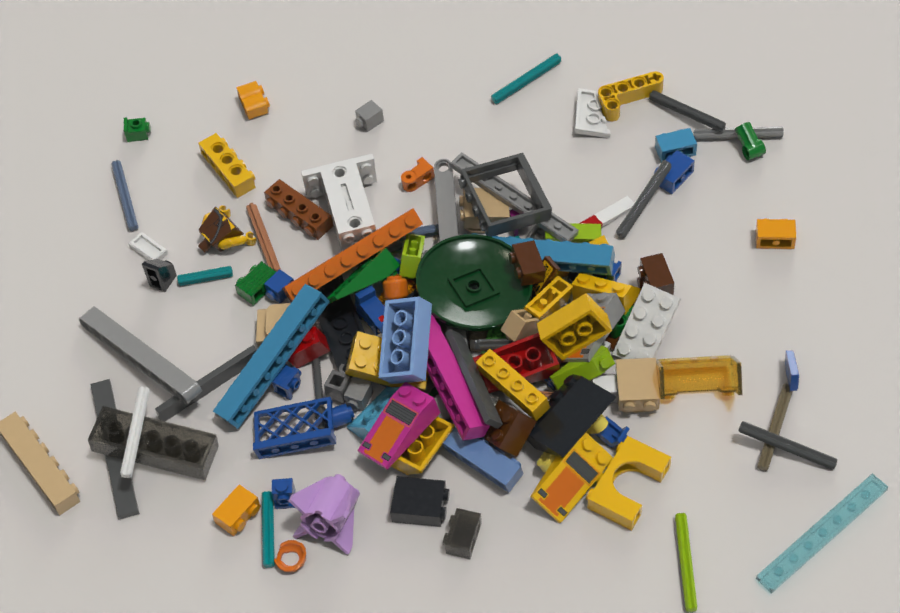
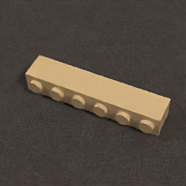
M15 411L0 421V435L58 514L62 515L81 502L77 495L80 492L74 483L69 484L67 480L70 478L64 469L60 471L57 468L59 463L55 457L48 456L49 450L43 442L39 444L37 440L40 438L34 429H28L30 425L25 417H19Z

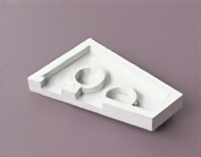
M578 88L574 133L610 138L611 133L607 129L606 119L602 114L601 104L596 91Z

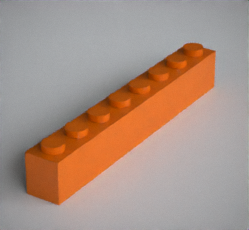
M414 208L282 287L290 302H292L305 284L317 290L423 225Z

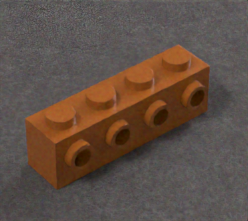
M277 180L264 192L267 206L277 210L282 217H287L296 227H301L307 235L319 240L333 227L332 216L282 180Z

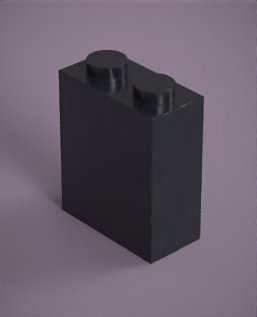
M397 476L390 511L392 522L441 527L442 519L445 520L447 514V507H444L445 501H449L450 489H446V481Z

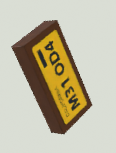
M545 256L542 260L546 269L544 282L533 284L532 292L535 296L554 280L560 270L559 266L550 256Z

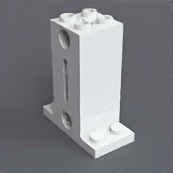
M373 154L301 171L307 199L325 195L341 251L376 231L363 185L377 182Z

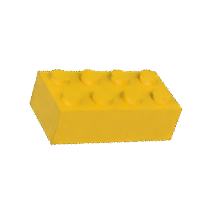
M357 331L353 337L345 374L390 387H401L404 383L391 384L378 378L382 338ZM426 371V381L408 382V384L424 391L428 380V371Z

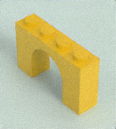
M627 436L624 442L621 441L618 444L616 455L607 464L606 471L596 480L597 485L595 488L589 490L586 500H588L589 510L632 531L642 514V505L620 494L614 487L615 479L622 473L635 471L662 482L671 466V456Z

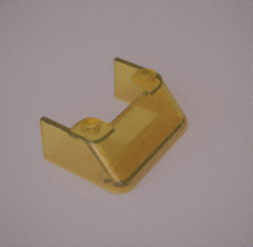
M722 355L656 360L660 399H673L674 395L678 393L718 391L722 392L723 396H732L734 392L738 395H743L741 362L734 356Z

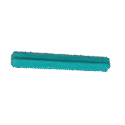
M264 491L262 493V551L265 568L274 567L275 565L274 507L271 491Z

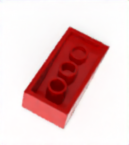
M539 332L492 350L529 383L547 379L560 369L555 353L541 341ZM481 354V355H479V356L473 357V359H474V361H475V364H476V361H477L481 356H483L484 354ZM480 373L489 393L500 391Z

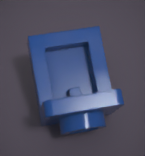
M606 416L605 418L608 420L607 427L595 435L613 448L620 444L621 441L624 442L630 428L627 426L621 428Z

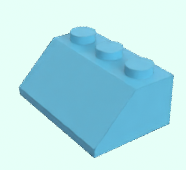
M386 387L347 428L364 440L391 396L400 387Z

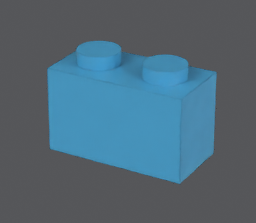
M691 128L680 129L656 135L655 149L662 163L676 150L688 157L696 156L697 142Z

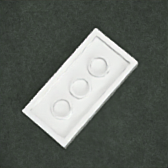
M644 283L612 354L621 359L655 358L681 298Z

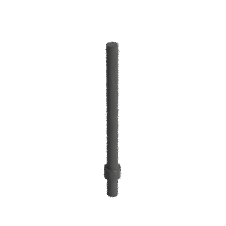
M320 357L312 361L315 399L323 398ZM320 405L316 411L322 414L326 408L324 405ZM325 420L318 425V429L326 428Z

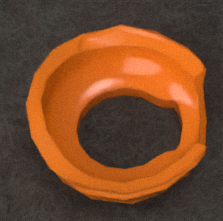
M296 540L285 541L280 544V549L274 562L279 569L285 572H295L306 561V548ZM284 553H297L299 555L298 563L293 566L286 565L281 561Z

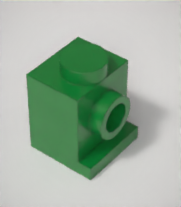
M145 117L136 119L124 118V134L127 142L148 140L151 126Z

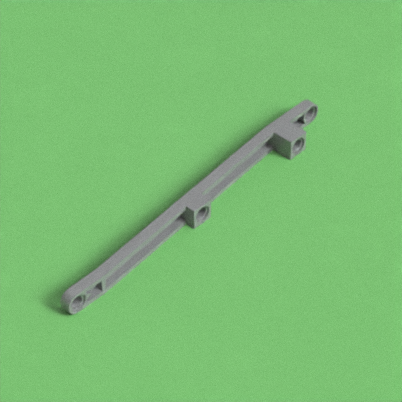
M440 159L434 164L440 241L459 235L453 169L450 167L451 162L448 159ZM441 166H447L448 170L441 172L439 171V168ZM446 324V331L452 329L462 334L468 346L467 330L458 329Z

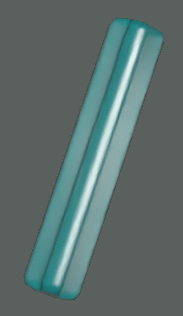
M231 266L181 274L177 276L178 284L183 286L232 277L233 270Z

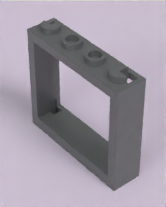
M524 153L461 169L460 179H458L461 189H464L466 200L468 203H471L473 214L475 217H478L480 229L485 232L486 236H496L551 219L552 207ZM517 170L537 210L490 222L472 182Z

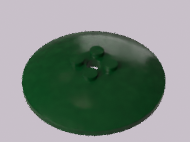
M478 234L458 235L440 241L425 253L416 273L418 296L432 303L431 314L449 326L469 331H485L503 326L511 311L524 309L529 303L533 284L521 286L519 279H516L514 265L510 264L508 256L512 248L510 245L499 239ZM475 285L478 286V289H470L469 286Z

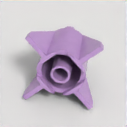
M336 474L334 477H326L292 494L288 501L302 513L300 517L302 519L301 525L295 531L293 537L296 539L309 534L317 539L320 536L325 538L324 541L326 542L332 541L346 555L349 554L353 545L354 506L360 495L359 490L349 484L344 476Z

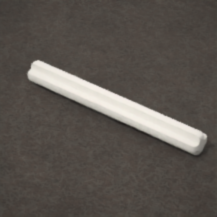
M141 386L138 388L120 471L123 478H131L133 474L150 393L148 387Z

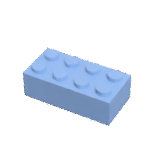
M421 297L385 300L378 378L391 384L426 381L432 303Z

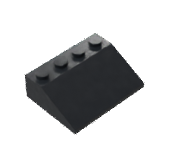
M575 374L568 376L559 390L551 394V399L548 401L550 408L537 420L529 434L527 441L535 449L563 458L615 400L616 396L583 376Z

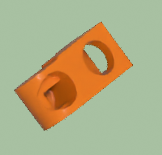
M423 157L418 159L417 166L402 173L403 189L407 192H413L435 178L433 166Z

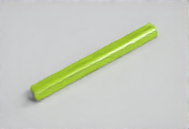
M677 513L675 515L685 610L687 612L697 611V599L687 515L685 513Z

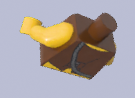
M221 205L219 209L215 206L210 213L205 214L199 232L205 238L198 247L205 253L212 246L221 252L231 247L243 245L245 242L249 246H254L256 244V237L253 238L251 231L247 232L244 237V233L229 219L231 216L230 209L226 210L224 205Z

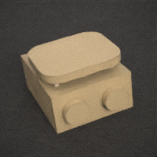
M474 188L490 222L510 217L509 206L484 189ZM463 189V195H459V207L463 206V210H460V221L464 222V229L471 233H485L481 231L479 219L474 216L472 205L467 202Z
M291 303L273 304L267 309L257 310L256 343L258 348Z
M656 358L617 359L615 373L617 377L619 411L626 413L650 412L659 409L660 394Z

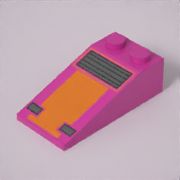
M405 382L391 396L360 445L358 452L388 470L441 413L435 399Z

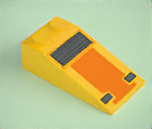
M585 432L563 458L559 456L554 458L530 497L558 523H561L603 473L612 456Z

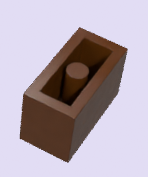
M535 241L512 244L511 252L508 254L510 264L514 265V274L516 279H519L521 286L544 282L546 269Z

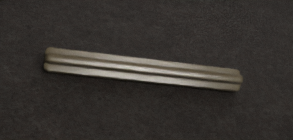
M787 383L782 386L768 430L777 435L780 434L793 392L790 391ZM764 443L757 466L758 469L763 471L769 469L775 449L774 446Z

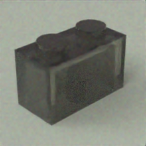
M460 508L456 509L455 515H451L449 520V533H445L443 538L446 554L471 559L482 524L481 513Z

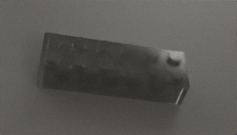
M102 406L88 438L91 451L123 459L133 413ZM144 417L135 463L206 480L219 447L217 435Z

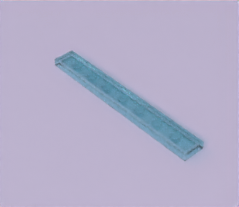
M872 473L756 576V580L770 593H773L888 490V486Z

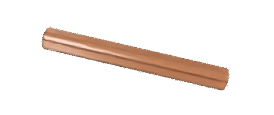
M250 203L246 206L266 263L277 272L281 268L256 204Z

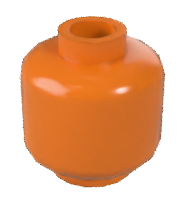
M402 275L386 277L387 280L383 281V292L386 300L402 299L409 295L407 280L402 278Z

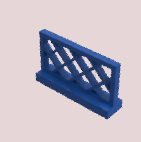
M325 397L255 411V442L253 443V451L257 457L263 459L336 444L332 398ZM327 404V409L322 414L316 411L320 405ZM307 408L309 411L303 418L297 415L301 409ZM288 412L290 415L284 421L278 419L282 413ZM314 413L319 418L312 425L307 420ZM260 417H271L265 425L260 423ZM295 417L300 421L292 428L288 423ZM323 420L328 422V428H317ZM274 421L281 424L275 432L268 429ZM303 424L310 427L305 433L298 432ZM284 428L290 430L287 436H279ZM266 431L271 434L268 440L260 441V437Z

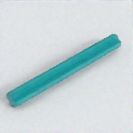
M555 53L491 95L492 101L495 104L501 102L559 64L561 56Z

